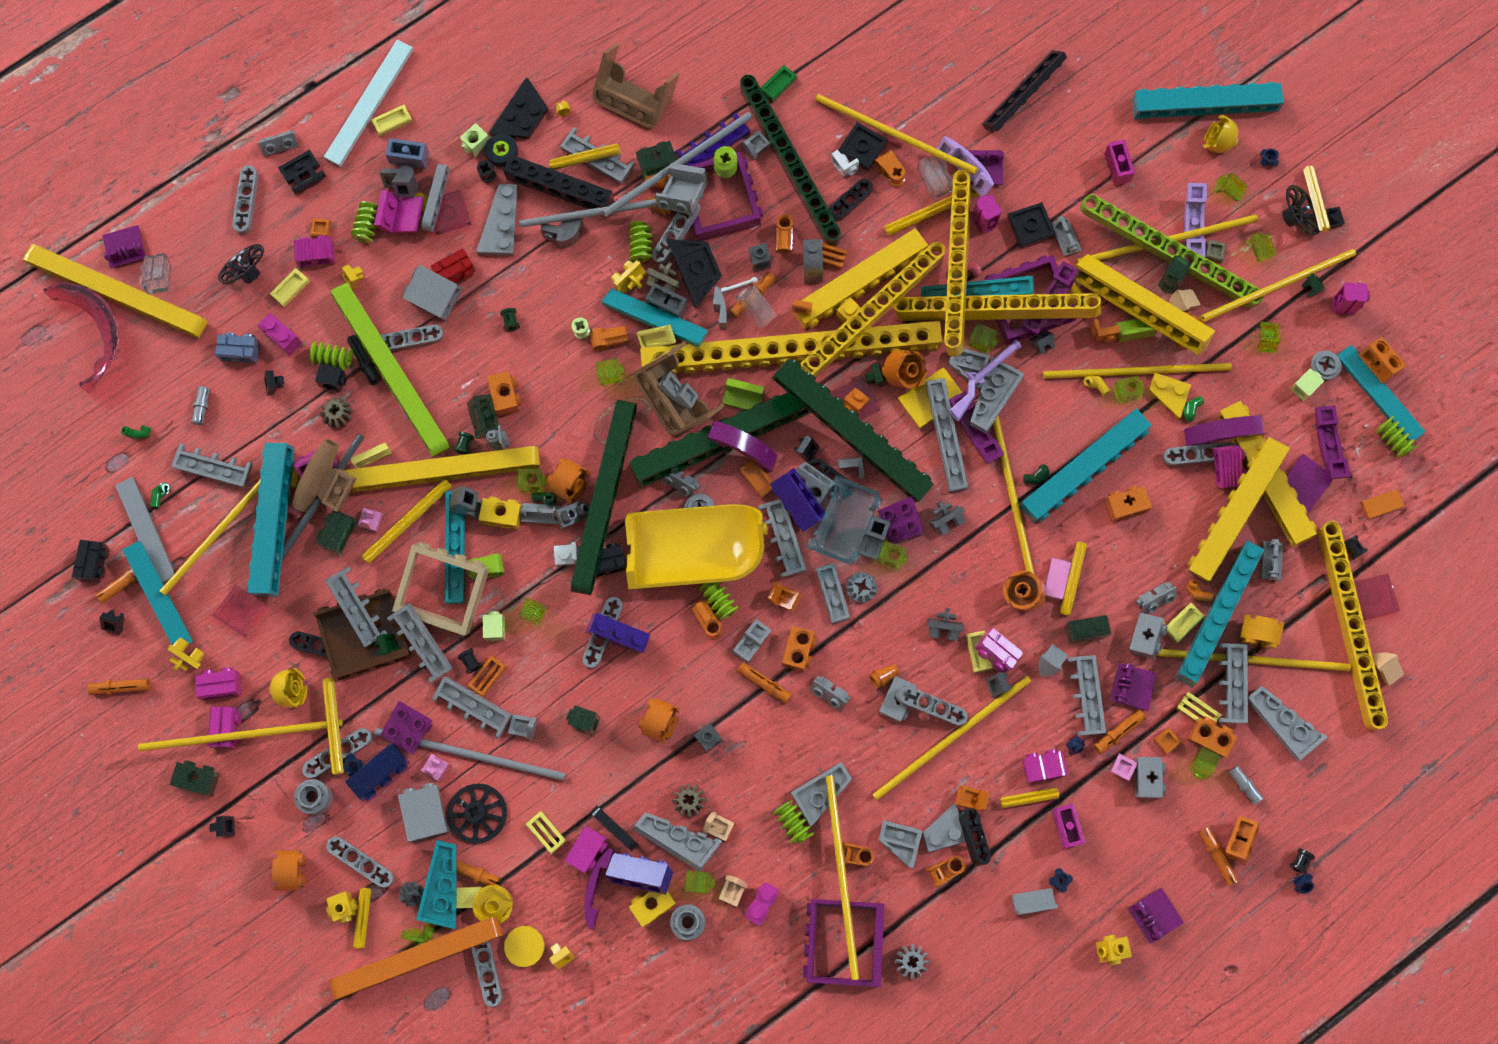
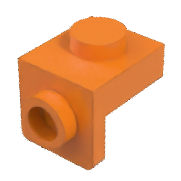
M1094 319L1089 327L1090 335L1094 337L1095 343L1101 341L1106 343L1113 342L1121 332L1119 325L1100 329L1098 319Z
M854 388L843 399V402L848 410L852 409L858 413L868 404L870 398L857 388Z
M775 582L769 591L768 600L775 606L794 613L802 595Z
M959 785L955 805L965 808L971 807L978 811H986L989 803V791Z

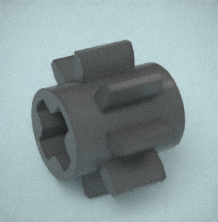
M416 881L405 882L402 888H399L401 895L398 897L401 903H405L406 907L409 905L417 906L422 899L421 893H423L424 889L421 885L418 886Z

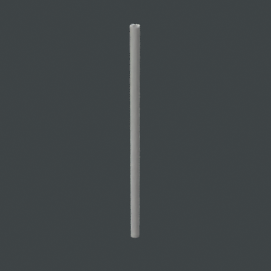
M747 112L673 163L684 165L749 121L752 115ZM669 166L602 210L603 214L607 217L669 175Z
M656 199L626 203L613 213L658 205ZM607 207L520 220V227L604 215L602 210Z
M376 728L374 735L380 736L383 729ZM422 739L419 744L421 747L564 781L566 773Z

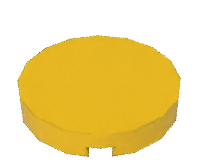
M499 885L482 887L473 899V912L479 921L497 916L501 924L509 918L512 912L513 900L511 894Z
M520 926L513 929L505 940L504 951L506 957L512 964L518 967H528L536 964L542 958L545 951L543 936L537 929L531 926Z

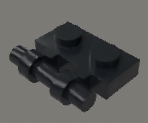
M311 150L278 167L288 185L296 182L297 185L291 187L294 194L307 190L308 186L314 183L317 184L321 182L322 178L326 177L323 170L318 173L314 171L320 165ZM310 173L311 177L304 181L300 180L301 177Z

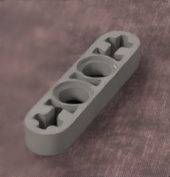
M437 165L422 220V230L433 232L449 176L448 165Z
M250 165L243 167L240 171L233 216V228L240 235H246L251 230L259 180L257 170ZM252 172L253 175H250V183H248V178L246 175H249V173ZM245 188L252 189L249 195L245 196L242 194ZM249 205L248 211L240 212L241 206ZM241 217H243V222H244V224L246 225V226H242V229H240L239 226H238V225H242V218H241Z
M699 203L693 214L685 213L689 218L684 216V213H676L653 250L652 257L656 262L660 264L669 262L672 254L670 249L668 250L664 247V245L668 247L666 240L671 235H675V240H683L700 213L701 206ZM685 219V225L682 228H678L679 220ZM660 252L664 254L663 258L659 256Z
M429 325L382 334L381 337L385 343H388L387 339H389L391 347L388 344L386 345L392 352L438 343L443 339L444 332L439 325ZM433 330H437V332H440L439 334H437L436 338H434L433 335H429L433 334ZM424 331H426V333L428 334V340H426ZM416 333L422 335L421 340L418 342L412 340V336ZM396 337L404 339L401 345L394 344Z
M1223 442L1173 447L1164 452L1162 460L1165 465L1171 467L1214 463V457H1206V449L1213 450V448L1235 444ZM1193 451L1196 458L1189 460L1186 457V452ZM1180 452H1182L1181 457L1175 458L1174 461H1172L1171 458H1168L1170 453H1172L1173 456H1179Z
M617 597L607 599L601 615L618 621L623 610L621 600ZM614 602H617V606L619 608L614 609L612 615L616 617L613 618L610 615H605L606 612L608 614H610L611 607L609 606V604H614ZM591 636L582 658L587 668L595 669L600 665L609 644L608 641H605L603 646L596 647L594 640L597 637ZM592 647L594 650L601 652L600 654L596 652L594 658L597 661L596 663L592 662L590 665L587 657H592L593 651L590 650Z
M903 686L896 692V698L901 704L952 725H963L967 721V712L963 708L920 690ZM903 692H907L910 696H915L914 700L905 698L902 695ZM921 697H925L928 701L925 708L919 705ZM939 704H942L945 708L942 715H939L936 711V707ZM950 712L958 713L961 719L958 720L956 717L949 715Z
M360 728L342 739L341 747L344 743H350L351 751L349 753L355 755L372 743L373 735L369 730ZM361 733L365 735L368 734V736L366 737L367 741L364 742L361 740L357 742L356 744L359 746L356 748L355 743L351 739L354 738V740L357 741L361 738ZM329 748L303 765L302 772L306 777L315 779L331 770V764H326L324 761L325 756L330 753ZM342 752V759L344 761L347 758V754ZM321 763L324 766V769L320 766L317 767L315 774L308 773L310 765L315 767Z
M332 837L328 840L326 848L333 856L382 888H388L393 885L395 876L392 871L341 837ZM340 841L339 846L346 850L344 853L338 849L333 850L334 846L332 843ZM351 851H355L358 855L355 862L348 861L347 856ZM367 862H372L374 865L371 873L364 871V865ZM377 872H379L382 875H386L388 873L389 875L387 878L389 879V882H384L382 884V878H380L379 876H375L374 879L373 876Z
M489 941L482 944H487V948H480L476 951V947H473L472 953L483 1000L487 1006L495 1007L502 1002L503 993ZM482 951H486L489 954V960L486 963H481L478 959ZM487 971L492 972L494 975V980L491 983H486L483 980V975ZM496 984L497 988L492 989L494 994H498V998L495 1000L496 1003H493L492 1000H488V997L491 996L490 989L486 991L485 987Z

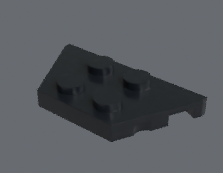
M525 78L489 131L491 137L497 134H506L512 138L530 139L548 112V107L528 78Z
M667 239L668 247L695 307L699 305L701 300L722 277L708 242Z

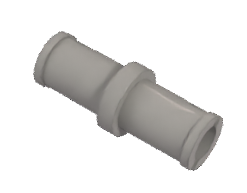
M198 387L196 402L193 403L194 412L191 423L194 425L202 426L204 424L205 412L209 406L207 401L210 388Z
M1239 765L1228 772L1239 785L1238 789L1246 794L1253 805L1259 803L1264 798L1253 785L1252 779L1247 778Z

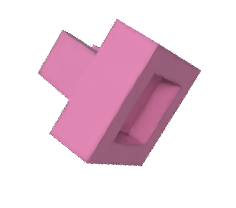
M363 508L358 526L377 532L383 514Z
M431 754L421 771L440 781L449 764Z
M1118 754L1110 772L1129 781L1137 762Z

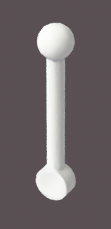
M752 277L751 280L730 287H723L720 290L724 294L730 290L751 283L754 284L758 282V279Z

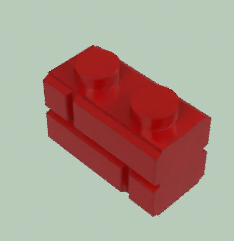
M463 248L431 265L433 272L455 284L461 279L472 277L473 273L476 272Z

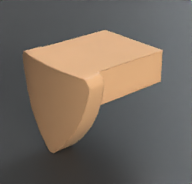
M1193 289L1176 290L1169 300L1170 304L1182 311L1196 309L1201 305Z
M1375 653L1373 657L1374 664L1385 684L1390 686L1404 675L1396 654Z
M713 811L705 822L703 833L706 835L709 833L727 841L735 823L717 815V812Z
M726 875V882L718 899L737 907L744 889L748 888V884L737 877Z

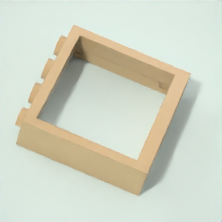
M419 542V544L412 545L392 611L397 612L407 605L404 601L418 554H422L478 573L463 623L412 606L422 622L464 636L469 634L490 567L484 566L485 564L478 560L473 562L466 560L467 557L461 554H455V556L448 554L449 551L443 548H437V550L430 548L428 543Z

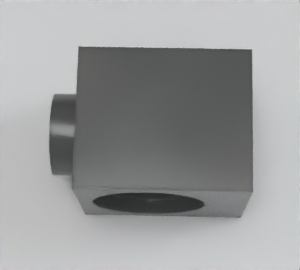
M766 243L748 248L753 272L771 268V257Z
M710 723L694 735L706 753L722 742V738Z

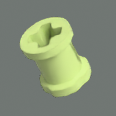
M581 317L574 319L572 329L575 337L578 339L587 338L590 331L587 320Z

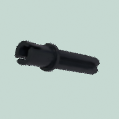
M349 336L347 342L361 366V372L366 375L370 385L378 384L381 379L374 368V363L369 360L357 336Z

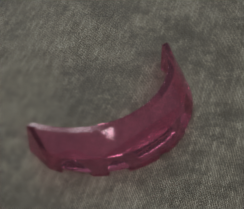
M59 282L44 288V293L52 300L69 302L85 310L97 323L104 342V356L95 362L94 374L89 379L79 383L80 387L89 393L108 370L115 357L119 339L117 321L108 303L88 287L70 284L69 282Z

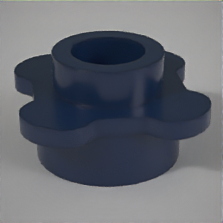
M1272 148L1261 150L1262 160L1260 164L1262 166L1272 165L1276 167L1279 164L1277 160L1279 152Z
M1080 737L1071 739L1066 744L1069 751L1068 754L1072 755L1074 753L1076 755L1083 751L1085 739H1080Z
M353 753L347 754V758L343 761V769L349 776H354L359 768L363 767V761L355 758Z
M1057 868L1054 876L1049 879L1050 886H1055L1059 892L1063 893L1066 892V887L1073 881L1071 875L1064 873L1061 868Z
M1307 873L1306 875L1294 878L1295 892L1307 894L1313 890L1312 874Z

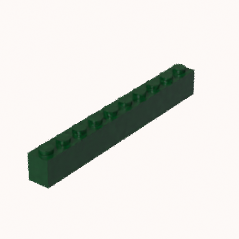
M788 358L772 376V379L908 497L912 496L915 503L921 501L934 485L930 481L931 477L925 472L921 473L916 469L917 465L909 459L906 460L898 448H892L884 436H878L869 423H863L859 419L860 416L854 410H848L840 398L833 397L830 394L829 388L823 384H818L815 381L814 375L803 371L799 362Z
M787 392L780 396L776 395L767 402L757 403L753 408L739 411L735 416L723 418L719 422L742 430L756 438L811 412ZM708 425L702 428L701 431L687 434L683 439L669 442L667 446L660 449L655 448L644 456H637L629 464L639 488H643L670 476V474L677 473L731 448L727 445L722 447L709 440L707 437L712 426Z

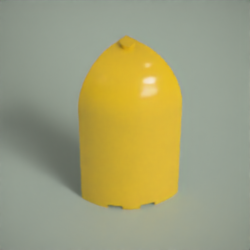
M729 504L627 513L625 518L627 545H631L630 554L627 555L626 568L628 589L725 582L747 576L759 565L764 552V535H768L767 523H763L761 511L747 505Z

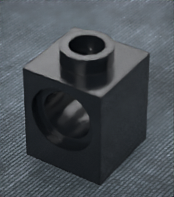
M320 364L315 378V382L319 387L340 392L342 386H345L347 376L342 368Z

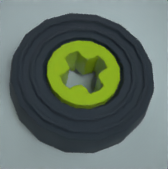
M497 134L487 141L485 154L493 165L505 167L510 154L518 155V147L515 140L509 135ZM504 147L505 152L501 151L499 153L498 149Z

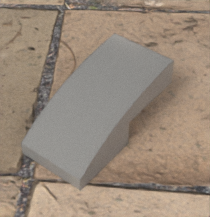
M715 287L713 308L714 311H720L719 329H727L724 297L720 288Z
M670 371L664 374L658 385L667 396L687 409H692L699 396L688 383L681 384Z
M755 619L732 653L748 664L772 630Z

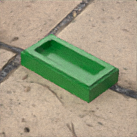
M783 65L761 89L766 98L773 103L797 79V75Z

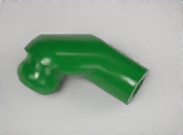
M1201 396L1185 403L1183 412L1185 421H1194L1197 407L1204 404V399Z
M144 425L141 426L140 431L127 426H123L121 429L122 435L132 439L148 438L151 432V428Z
M160 483L152 490L151 508H160L161 498L167 495L171 489L168 483Z

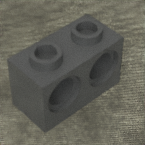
M656 283L652 285L645 298L647 304L681 319L688 308L686 298Z

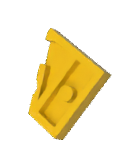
M1154 373L1148 392L1154 398H1157L1162 406L1167 407L1176 419H1180L1191 384Z

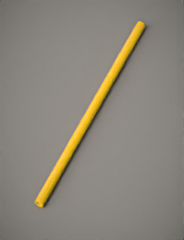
M817 94L815 101L974 175L978 170L973 165L820 94Z
M1255 214L1168 237L1175 241H1181L1258 222V216ZM1151 240L1153 245H1159L1158 240ZM1134 244L1090 256L1101 261L1145 249ZM1084 257L1076 259L1077 263H1079Z
M1354 249L1346 251L1201 315V320L1206 322L1306 278L1312 273L1315 274L1355 256L1356 251Z
M1217 363L1043 371V379L1086 377L1090 375L1118 376L1232 370V364Z
M998 416L993 423L996 441L1004 452L1000 459L1026 571L1035 574Z
M261 479L159 590L163 595L166 596L258 494Z
M1161 649L1160 654H1156V656L1185 658L1188 651ZM1212 653L1209 660L1226 661V654ZM1247 656L1249 664L1351 671V664Z
M1027 675L1022 678L1009 691L1000 695L872 794L873 797L878 800L1028 685L1031 682L1030 678Z
M338 719L339 727H343L342 719ZM320 721L138 744V751L327 729V722Z
M829 775L825 777L851 980H859L834 777Z

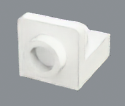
M838 150L831 155L832 164L843 178L857 172L859 167V160L857 158L849 163L847 157L844 154L841 155Z
M572 542V545L554 546L555 566L576 565L580 549L576 542Z

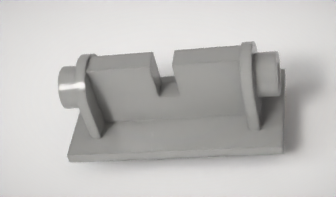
M294 130L280 133L277 137L274 135L261 138L262 140L258 142L264 157L299 147Z
M1060 216L1057 218V222L1051 223L1064 257L1082 251L1068 218Z
M498 425V430L487 432L486 438L492 449L505 450L507 447H510L509 437L506 436V431L502 430L500 425Z
M682 471L661 479L666 485L672 486L682 495L689 498L700 487L698 481L689 475L682 479L681 477L684 474Z
M523 503V507L521 506L520 514H522L521 522L559 525V520L553 511L560 509L561 506Z
M1278 539L1263 541V549L1265 550L1262 556L1261 579L1281 581L1283 543H1280Z
M1164 582L1153 589L1156 594L1155 596L1149 591L1139 596L1136 603L1139 607L1142 606V613H1153L1160 606L1169 604L1177 598L1176 586L1173 587L1170 582Z
M817 676L809 690L816 697L822 698L831 707L842 712L851 698L848 696L849 693L838 686L834 691L831 690L834 684L823 676Z

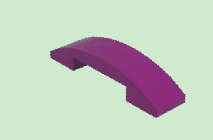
M1062 261L1053 275L1054 280L1045 294H1068L1080 270ZM1025 319L1022 326L1038 335L1051 319Z
M964 391L949 399L951 406L953 407L965 397L967 392ZM971 401L959 422L973 446L984 461L989 464L1002 457L1004 452L989 432L985 434L970 425L975 408L974 403Z
M1335 406L1316 407L1317 437L1326 471L1330 479L1350 478L1347 458L1344 459L1337 430L1339 421Z
M1262 415L1221 419L1184 429L1186 446L1203 445L1209 442L1243 436L1248 438L1265 435Z
M718 421L713 422L707 437L709 440L722 447L729 446L754 460L756 466L769 473L772 472L778 455L771 448L742 430Z
M610 848L596 863L587 884L584 908L589 929H595L599 909L592 908L601 870L602 868L608 869L615 851Z

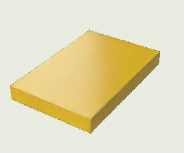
M944 367L925 379L921 386L910 389L897 399L919 430L933 421L925 385L926 381L945 378L949 399L962 393Z

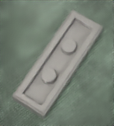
M834 563L816 568L831 624L849 620V611Z

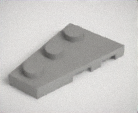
M842 762L791 792L810 827L829 807L825 776L833 775L836 798L852 780Z

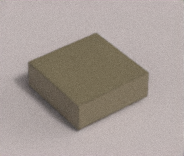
M1208 240L1205 258L1222 263L1227 244Z

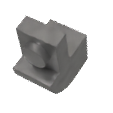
M401 165L399 169L382 168L380 175L384 188H394L396 197L414 198L418 190V184L414 171L410 166Z
M582 218L562 221L560 227L542 224L540 230L545 239L550 241L556 240L558 248H567L579 240L584 224Z
M822 239L803 240L804 283L823 282Z
M465 486L453 489L449 510L456 515L463 514L472 519L479 520L482 500L478 499V492Z
M872 516L859 555L878 560L891 522Z

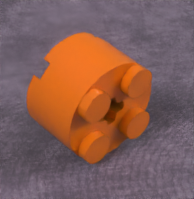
M893 350L885 361L882 375L893 387L913 389L921 386L927 377L925 363L927 362L920 352Z
M561 458L554 473H551L546 480V483L549 484V491L568 503H572L571 500H577L587 486L585 479L586 476L590 477V471L570 459Z
M1020 570L1008 577L1003 586V595L1012 607L1023 612H1030L1038 609L1045 602L1046 587L1044 582L1035 574ZM1024 588L1028 589L1026 595H1023L1021 593L1024 591Z
M651 698L647 704L648 711L645 717L642 716L638 727L642 728V735L665 744V738L670 739L676 728L678 718H675L676 712L680 714V707L659 698L655 700Z
M275 850L274 854H278V857L273 859L272 882H276L277 887H273V890L299 891L301 886H305L306 877L305 874H302V866H306V854H302L301 850Z

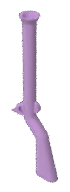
M1013 340L1009 347L978 373H965L969 379L968 394L949 409V413L955 420L960 421L974 399L975 384H982L984 377L1015 350L1021 348V344L1017 340Z

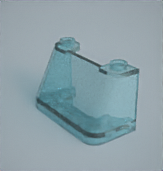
M836 475L832 485H835V492L831 491V500L818 531L814 533L817 537L809 539L806 548L842 563L852 565L857 563L860 552L858 551L875 510L881 506L882 498H880L878 491Z

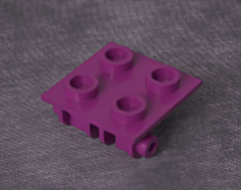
M968 150L988 171L994 185H1003L1004 152L1002 150Z
M138 225L102 235L106 249L104 258L108 260L110 269L146 259Z
M912 496L878 510L881 519L891 522L886 535L890 546L913 536L915 538L922 536L924 530Z
M1118 663L1110 701L1149 711L1157 673L1133 667V664L1130 663L1125 665Z
M398 701L380 736L414 755L426 731L429 732L432 728V719Z
M1162 887L1127 908L1149 944L1160 940L1165 934L1184 923Z

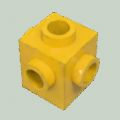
M345 891L326 898L328 903L326 908L327 914L333 922L344 924L352 921L351 917L357 915L356 910H358L356 900L352 899L350 892Z
M1115 934L1103 936L1104 941L1096 942L1100 963L1109 962V965L1121 964V959L1132 957L1127 936L1116 938Z

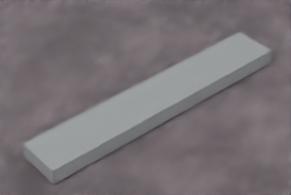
M945 378L926 381L925 385L949 492L968 489L954 419L949 413L951 406Z
M131 477L115 486L138 540L145 547L163 584H166L175 574V571L135 478Z

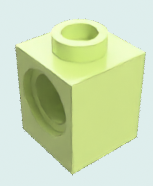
M475 123L460 137L461 147L467 154L471 153L476 157L485 149L489 136ZM472 140H478L475 143H470Z
M1310 368L1290 390L1304 402L1324 380L1318 372Z
M498 611L488 612V615H483V639L485 641L505 640V617Z

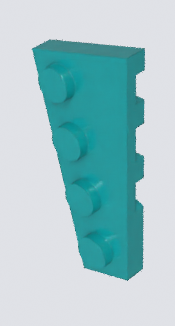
M436 840L416 920L456 929L457 844Z

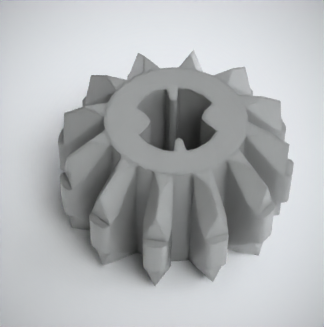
M914 944L910 945V952L906 946H903L905 954L897 952V955L902 957V960H895V963H902V966H899L897 971L905 969L902 974L903 977H906L908 972H910L911 980H914V972L921 978L922 974L919 970L927 972L928 969L923 967V964H930L929 960L923 961V958L928 956V953L925 952L920 955L922 951L921 946L915 952ZM910 956L917 958L914 968H912V965L908 966L907 964Z

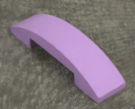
M944 136L936 149L977 167L978 170L975 175L968 172L970 181L973 183L971 187L980 196H987L994 185L988 171L963 146Z
M1207 183L1187 184L1184 232L1204 227ZM1204 235L1184 240V246L1205 257L1206 239H1204Z

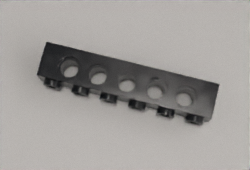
M511 154L503 170L507 180L587 209L607 207L614 201L611 190Z

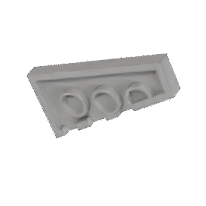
M517 184L498 185L476 251L477 255L514 256L518 198Z
M1001 362L985 376L970 425L987 434L1025 374L1004 362Z
M1263 686L1248 696V703L1296 761L1301 760L1328 738L1325 734L1315 730L1314 726L1308 721L1305 722L1297 716L1298 713L1294 710L1288 709L1282 704L1283 702Z
M646 812L634 825V831L699 872L722 844L720 839L716 838L713 840L707 838L706 834L688 831L687 827L672 825L670 821Z

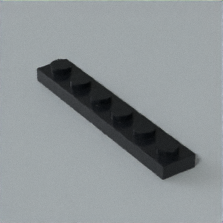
M1052 50L982 123L983 127L986 130L995 132L1000 130L1003 124L1014 116L1015 112L1027 102V99L1039 89L1043 82L1048 80L1050 75L1062 65L1063 61L1067 58L1065 52Z

